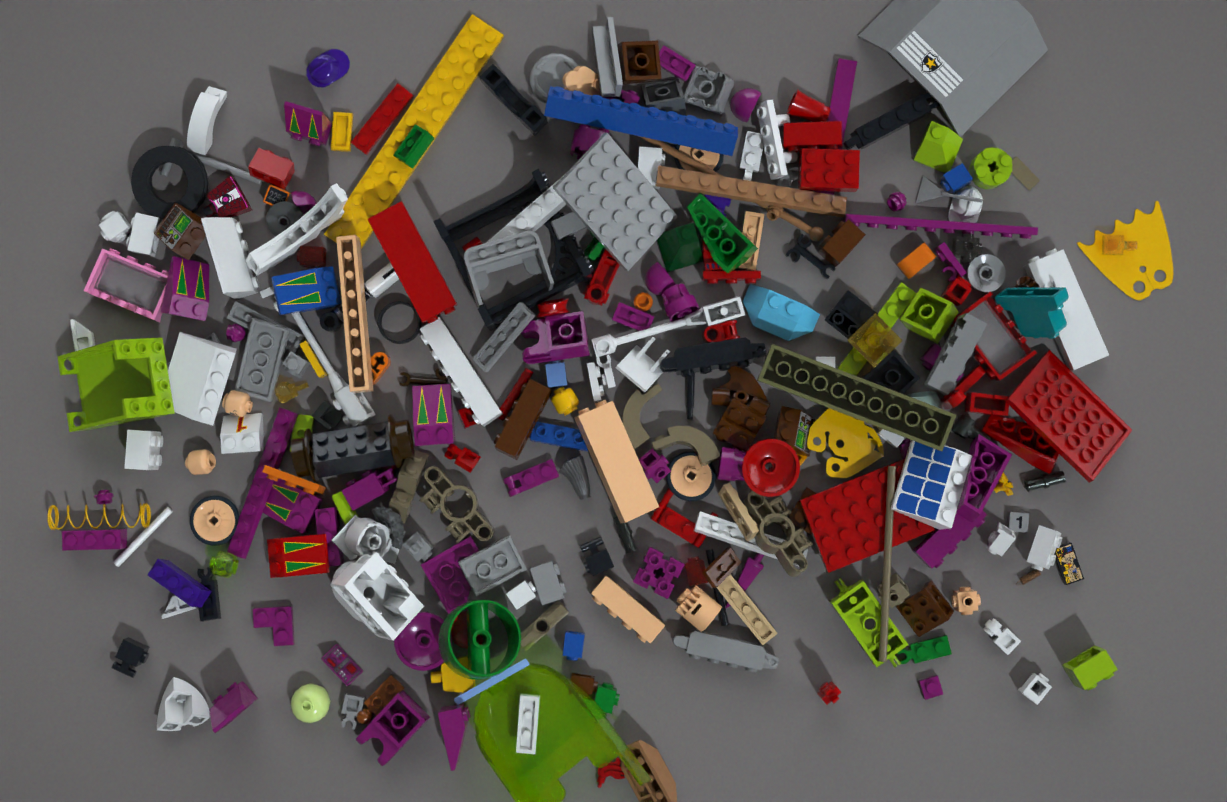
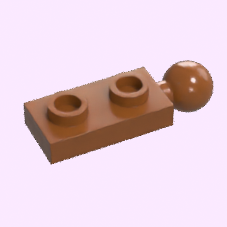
M391 674L364 702L367 708L362 709L357 714V721L360 724L369 723L372 713L377 716L405 687Z

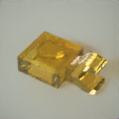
M1103 235L1102 255H1123V250L1134 251L1137 249V241H1124V235Z

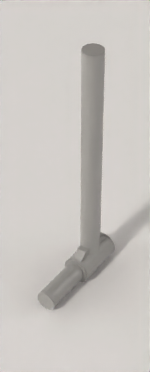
M172 138L169 146L184 148L182 141ZM192 152L203 164L260 185L263 182L250 176V173ZM165 163L160 174L168 176L172 163Z

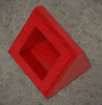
M465 407L457 411L464 429L476 425L471 416L474 414L471 408L467 409Z

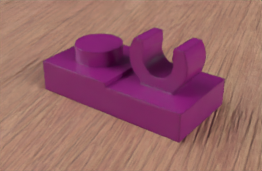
M945 242L935 248L937 258L948 265V267L942 269V274L946 271H950L952 274L947 279L948 282L954 280L957 276L962 277L967 273Z

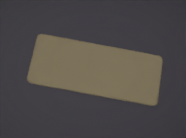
M1018 157L1012 160L1011 173L1028 190H1031L1040 180Z

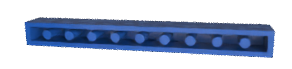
M550 86L544 116L729 156L733 155L738 138V127L729 123L722 124L711 119L703 120L692 115H680L674 111L666 112L655 107H643L637 103L629 104L618 99H606L599 95L584 94L581 91L565 90L558 86Z

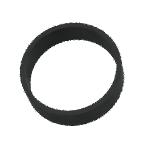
M395 301L387 304L381 310L378 317V328L383 337L390 342L405 344L412 341L418 335L421 328V319L412 305L403 301ZM398 304L411 307L418 319L415 333L403 341L389 339L382 329L384 313L390 307Z

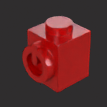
M957 276V278L950 282L941 296L952 302L956 307L960 306L971 292V284L962 277Z

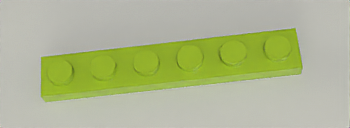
M901 282L837 369L857 376L917 293Z

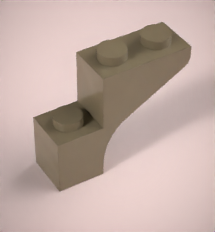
M415 450L413 458L405 459L398 475L396 490L389 503V508H392L394 512L401 515L404 524L411 511L413 499L429 454Z

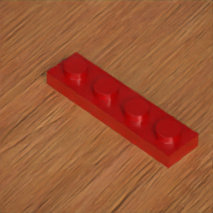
M397 83L351 143L367 155L409 103L413 94Z

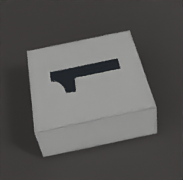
M1008 512L1007 527L1014 532L1028 533L1029 513Z

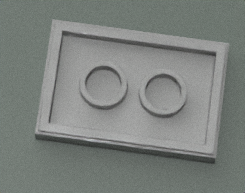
M510 535L458 562L475 597L527 570Z

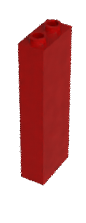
M400 201L368 218L369 224L421 321L431 324L439 319L438 315L442 313L448 315L455 311V306L458 304L404 203Z

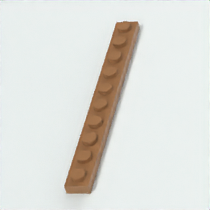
M658 166L655 186L842 218H844L846 212L847 197L665 166Z

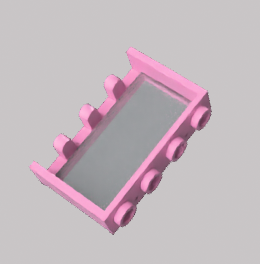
M112 248L109 251L102 249L84 291L160 323L162 316L161 308L169 272L162 270L160 273L155 270V266L145 263L143 266L137 263L138 259L129 255L124 258L120 256L121 252Z

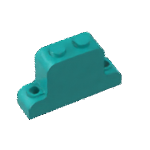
M1066 287L1005 288L995 296L997 304H1000L1003 310L1012 312L1020 333L1025 337L1053 339L1058 337L1059 332L1067 326L1062 311L1063 303L1069 298Z

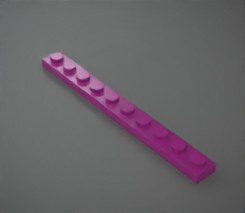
M845 214L843 222L849 219L857 227L860 226V223H867V227L879 228V224L886 225V229H898V226H905V230L917 231V227H923L926 232H936L937 228L943 229V233H955V230H963L962 234L974 235V231L982 232V236H993V233H1001L1000 237L1012 238V234H1020V238L1031 239L1032 235H1038V227Z

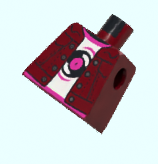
M232 176L226 178L207 194L211 204L202 208L206 217L218 214L219 217L230 218L253 210L236 179Z

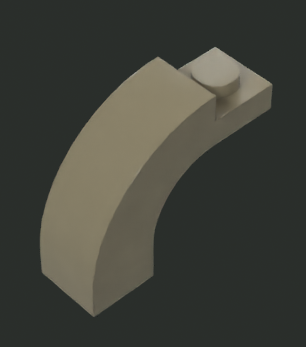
M652 384L644 395L637 389L625 405L623 425L634 449L650 438L641 425L640 411L646 402L663 390L659 384L656 386Z
M690 426L667 428V437L661 435L654 439L655 442H652L655 452L673 445H686L695 451L701 466L720 460L718 449L710 437Z

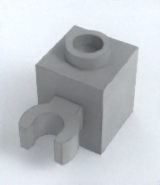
M419 531L415 532L403 544V547L417 562L421 559L426 561L433 554L431 550L434 547Z

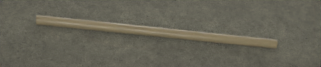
M888 466L879 645L880 662H887L894 514L891 505L895 492L896 466Z

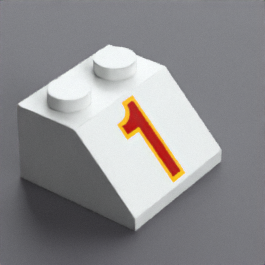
M263 413L246 414L244 417L223 416L220 433L221 454L264 451Z

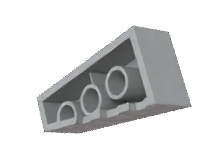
M967 313L958 316L924 385L943 395L952 393L957 385L956 380L964 372L965 364L972 356L987 323Z

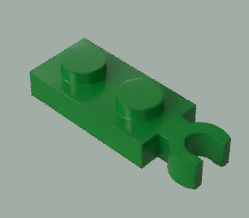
M947 635L909 644L910 650L902 649L898 652V654L905 653V659L899 660L901 664L908 663L910 659H913V663L916 664L952 654Z

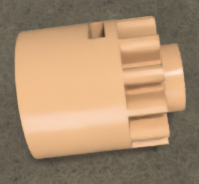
M696 585L691 590L686 588L676 600L679 605L675 611L702 632L714 620L722 606Z

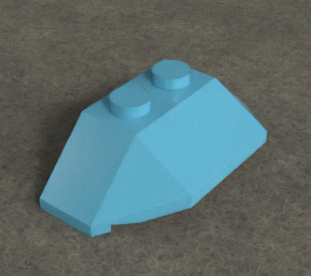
M752 284L749 285L742 301L754 327L786 341L813 332L820 316L818 312L800 302Z

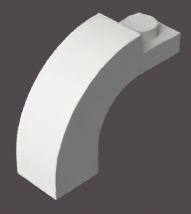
M209 86L205 93H200L189 123L187 150L206 155L213 144L214 122L219 109L227 98V91Z

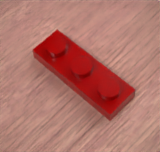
M761 271L702 272V281H707V284H718V281H726V284H737V281H745V284H756V280L761 279Z

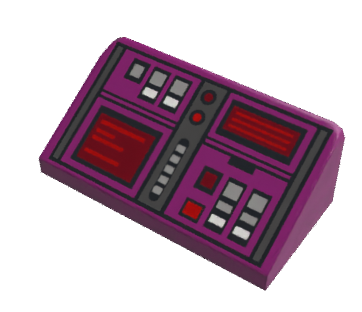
M338 644L321 658L346 686H349L363 672Z

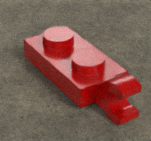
M831 681L821 685L817 694L828 705L831 701L834 704L840 699L838 695L841 691Z

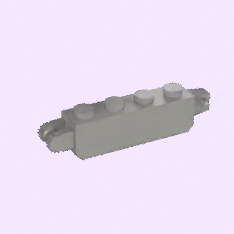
M696 629L690 631L689 636L677 634L673 638L675 646L685 648L686 653H689L691 658L700 659V657H706L709 662L719 664V661L727 662V666L738 668V665L744 666L745 670L751 672L762 670V668L776 669L779 658L766 653L761 644L705 631L700 632Z

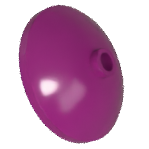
M419 612L394 639L395 651L399 659L406 666L419 671H427L440 666L444 662L438 645L439 631L444 620L433 613ZM450 633L451 648L453 643L452 633ZM422 637H427L428 643H423Z

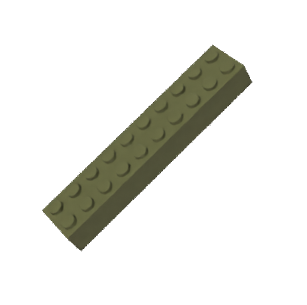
M774 344L770 345L757 381L938 451H943L956 418V414Z

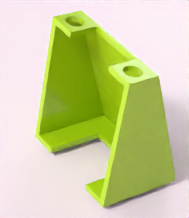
M163 338L112 340L57 356L60 375L77 374L82 412L66 413L69 432L87 431L175 414ZM65 360H69L71 362V370H67L65 368ZM75 416L80 418V426L74 425L73 420Z

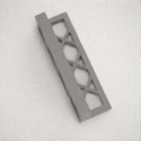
M607 17L606 26H592V37L601 97H616L621 94L623 81L613 17Z

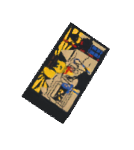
M1069 542L1056 548L1054 555H1056V562L1064 585L1083 580L1084 577L1072 543Z

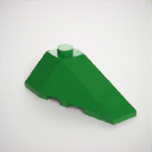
M701 193L687 206L713 260L726 273H730L745 263L758 249Z

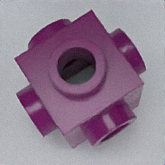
M653 448L639 459L648 480L652 478L658 483L671 472L667 466L668 460L663 454L659 456Z

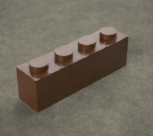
M531 379L522 386L520 399H516L513 403L511 416L506 417L502 433H498L494 440L497 451L515 460H518L552 394L550 388Z

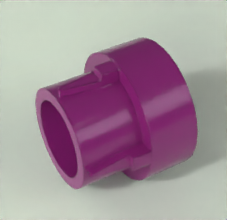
M684 284L671 286L661 294L664 300L665 312L670 322L685 318V316L700 308L694 295L689 294Z
M722 447L717 479L744 481L742 461L746 452L739 451V449Z

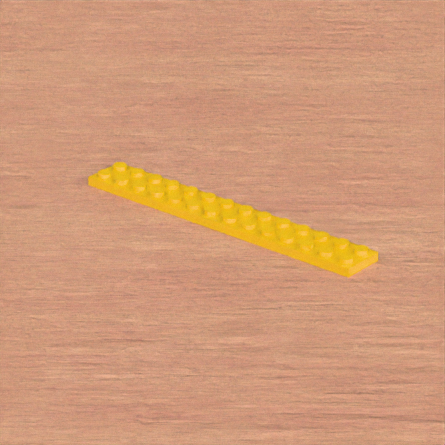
M472 14L349 196L343 207L344 214L341 219L331 224L324 233L326 237L337 243L336 237L356 235L360 238L361 249L373 233V229L367 219L392 205L504 38L502 33ZM416 124L430 133L434 140L414 168H410L393 155Z

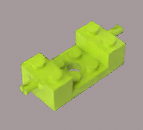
M840 577L838 581H834L840 592L829 602L862 646L863 651L872 664L878 667L884 663L879 661L881 605L864 581L858 580L853 585L846 586ZM869 618L875 622L872 629H866L864 625L865 621ZM889 618L887 660L889 659L895 668L897 664H901L895 654L908 646V643Z

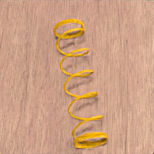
M140 503L138 519L134 526H129L125 519L124 505L122 504L119 522L116 526L112 527L107 520L106 506L104 504L101 522L97 527H93L88 518V507L86 504L84 520L80 527H75L71 522L69 505H67L65 523L61 528H58V509L55 505H51L48 509L47 521L51 530L62 529L68 519L73 528L79 529L87 518L89 525L93 529H97L105 517L107 524L113 529L119 525L123 515V519L129 528H134L139 518L141 519L142 526L148 528L151 512L147 503L143 505ZM145 506H146V511H147V521H146V524H145V519H144ZM53 508L55 512V523H53L51 517Z

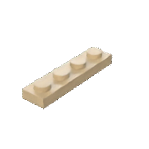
M731 574L717 587L762 645L778 634Z

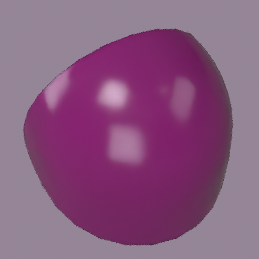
M751 88L736 92L730 101L733 115L747 123L762 93Z
M291 192L292 202L302 210L304 215L317 204L314 197L307 192Z
M658 262L652 265L646 272V287L655 295L662 296L661 294L666 289L676 285Z

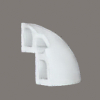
M173 677L163 694L157 718V730L178 731L187 724L195 727L210 718V711L204 697L195 687L182 679Z

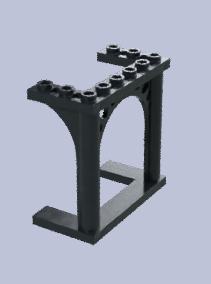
M539 169L533 171V178L519 190L448 226L443 223L441 218L433 221L442 240L446 243L473 299L474 296L470 287L466 266L454 242L503 217L520 214L523 211L522 206H527L526 203L528 202L530 205L550 187L545 172L541 173ZM558 211L550 220L544 223L552 234L556 247L555 262L550 271L554 281L552 290L548 291L544 279L536 286L490 309L487 308L481 296L483 306L478 308V311L490 331L496 329V325L503 322L519 302L531 308L583 281L587 283L592 280V274H594L593 267L589 259H584L585 255L581 247H576L574 243L577 240L575 235L573 234L563 238V240H558L557 236L553 234L554 229L551 222L564 216V213L560 214ZM562 246H565V251L570 252L571 254L561 253L560 248ZM561 258H569L572 260L573 265L570 268H564L559 264V260ZM559 269L560 271L565 272V274L561 275L560 273L558 276H556L555 271Z

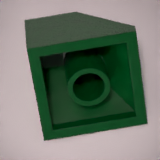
M694 223L664 232L657 239L667 273L703 262Z

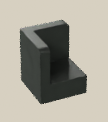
M323 401L312 417L328 430L333 431L344 415L327 401Z

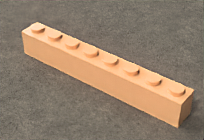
M356 235L336 237L349 389L352 393L372 392L373 379L360 238Z

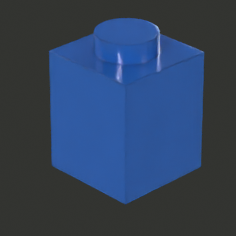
M962 163L945 173L941 178L940 184L945 192L954 194L969 185L973 178Z
M565 632L563 656H566L567 660L577 661L578 658H582L585 633Z

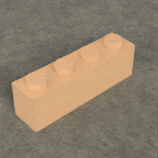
M607 575L603 577L591 592L593 595L592 599L601 606L603 603L608 607L607 612L614 618L617 616L623 620L621 624L628 630L633 628L638 633L636 636L644 643L648 641L651 644L665 627V624Z

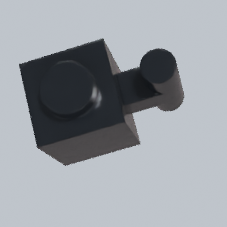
M601 536L580 545L582 552L590 550L592 555L585 557L586 562L583 564L587 573L591 572L593 576L614 567L607 548L599 551L597 547L604 544Z
M129 637L123 639L115 656L123 662L120 664L115 661L112 669L134 678L137 671L130 667L131 665L137 667L147 661L149 646Z

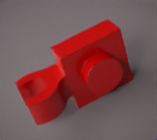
M452 443L444 454L448 459H456L454 464L469 473L472 472L481 456L466 447L461 450Z

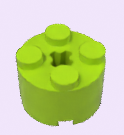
M992 147L981 151L973 158L969 166V173L973 178L974 184L982 189H993L1003 184L1011 175L1012 158L999 148ZM988 166H992L994 171L990 172V167Z

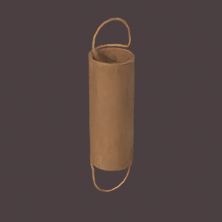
M1035 569L1021 577L1020 581L1024 585L1040 576L1041 573Z

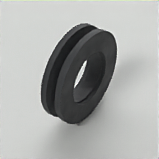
M158 146L145 152L136 162L131 177L132 191L138 204L147 213L164 219L175 202H166L155 194L152 187V177L160 165L174 163L185 171L188 178V188L185 195L175 202L193 213L199 209L208 192V176L200 159L189 150L177 146Z

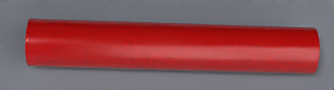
M524 369L500 407L503 415L498 417L500 420L503 421L513 403L521 394L522 386L524 383H528L534 372Z

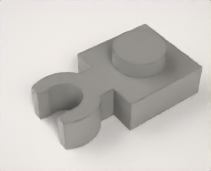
M345 694L341 713L347 714V716L342 721L343 728L346 726L347 721L353 723V730L357 727L355 717L363 709L364 696Z

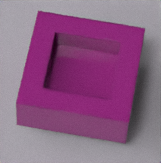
M938 675L918 680L925 700L943 695Z

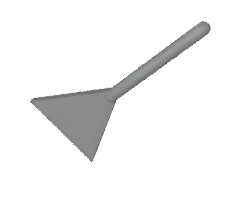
M923 176L916 203L942 196L980 203L983 200L943 192Z

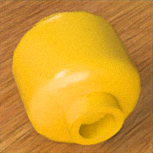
M562 386L554 391L555 395L551 398V402L558 414L566 416L578 409L579 400L572 388L565 389Z

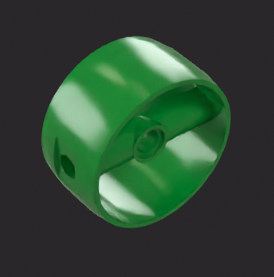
M473 600L456 607L446 617L439 631V651L445 664L456 674L473 680L491 678L504 672L515 661L521 645L520 627L514 615L503 605L490 600ZM466 607L468 669L456 659L450 643L453 622ZM488 610L499 617L505 626L508 636L506 655L501 664L492 672H490L489 646L492 638L489 633ZM477 635L483 638L481 645L476 642Z

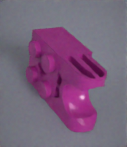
M583 311L547 316L545 319L530 321L521 332L524 338L539 340L534 346L524 349L522 358L527 364L590 356Z
M403 690L371 721L356 738V741L359 744H364L370 738L381 740L384 748L377 760L381 766H384L428 721L430 716ZM400 716H402L404 719L402 723L399 721V719L401 718Z

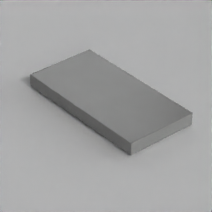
M252 318L235 387L236 391L247 393L251 397L264 401H273L291 328Z

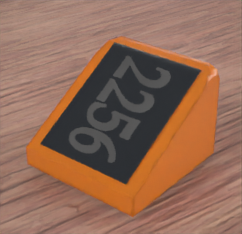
M270 184L263 202L273 206L278 202L287 201L290 193Z

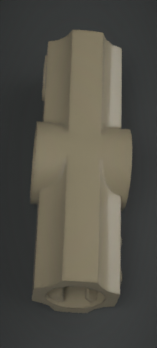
M557 600L521 633L520 646L525 651L532 647L569 613L566 607ZM543 620L547 623L548 627L546 630H539L537 623Z

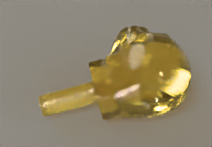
M281 382L275 389V394L280 403H286L299 396L297 391L309 386L308 383L295 387L294 383L290 385L289 382Z

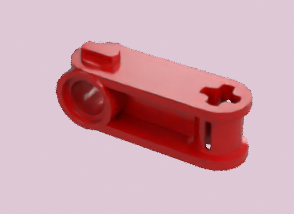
M606 249L590 285L587 284L583 292L584 299H587L593 305L602 306L606 304L610 295L608 291L620 266ZM599 290L602 296L599 299H594L591 296V292Z

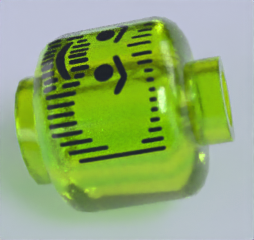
M218 551L216 556H211L209 567L212 568L213 575L230 578L232 574H236L239 560L232 553Z

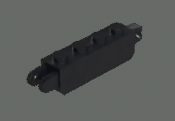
M922 93L856 128L850 134L852 138L843 144L846 150L855 146L858 149H864L923 118L933 109L939 107L940 104L935 101L929 105L927 99L932 98L929 93Z
M746 337L681 347L676 349L673 357L661 360L660 369L664 373L676 372V375L689 377L696 372L707 374L715 369L726 371L733 366L745 368L750 366L753 360L766 356V348L764 343H750V340Z

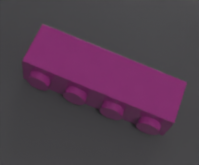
M982 511L973 522H970L956 513L952 528L941 530L935 528L913 552L927 567L931 569L939 567L944 562L943 558L947 554H952L958 548L957 544L961 540L965 541L972 534L970 531L974 527L978 528L985 522L984 518L987 514Z

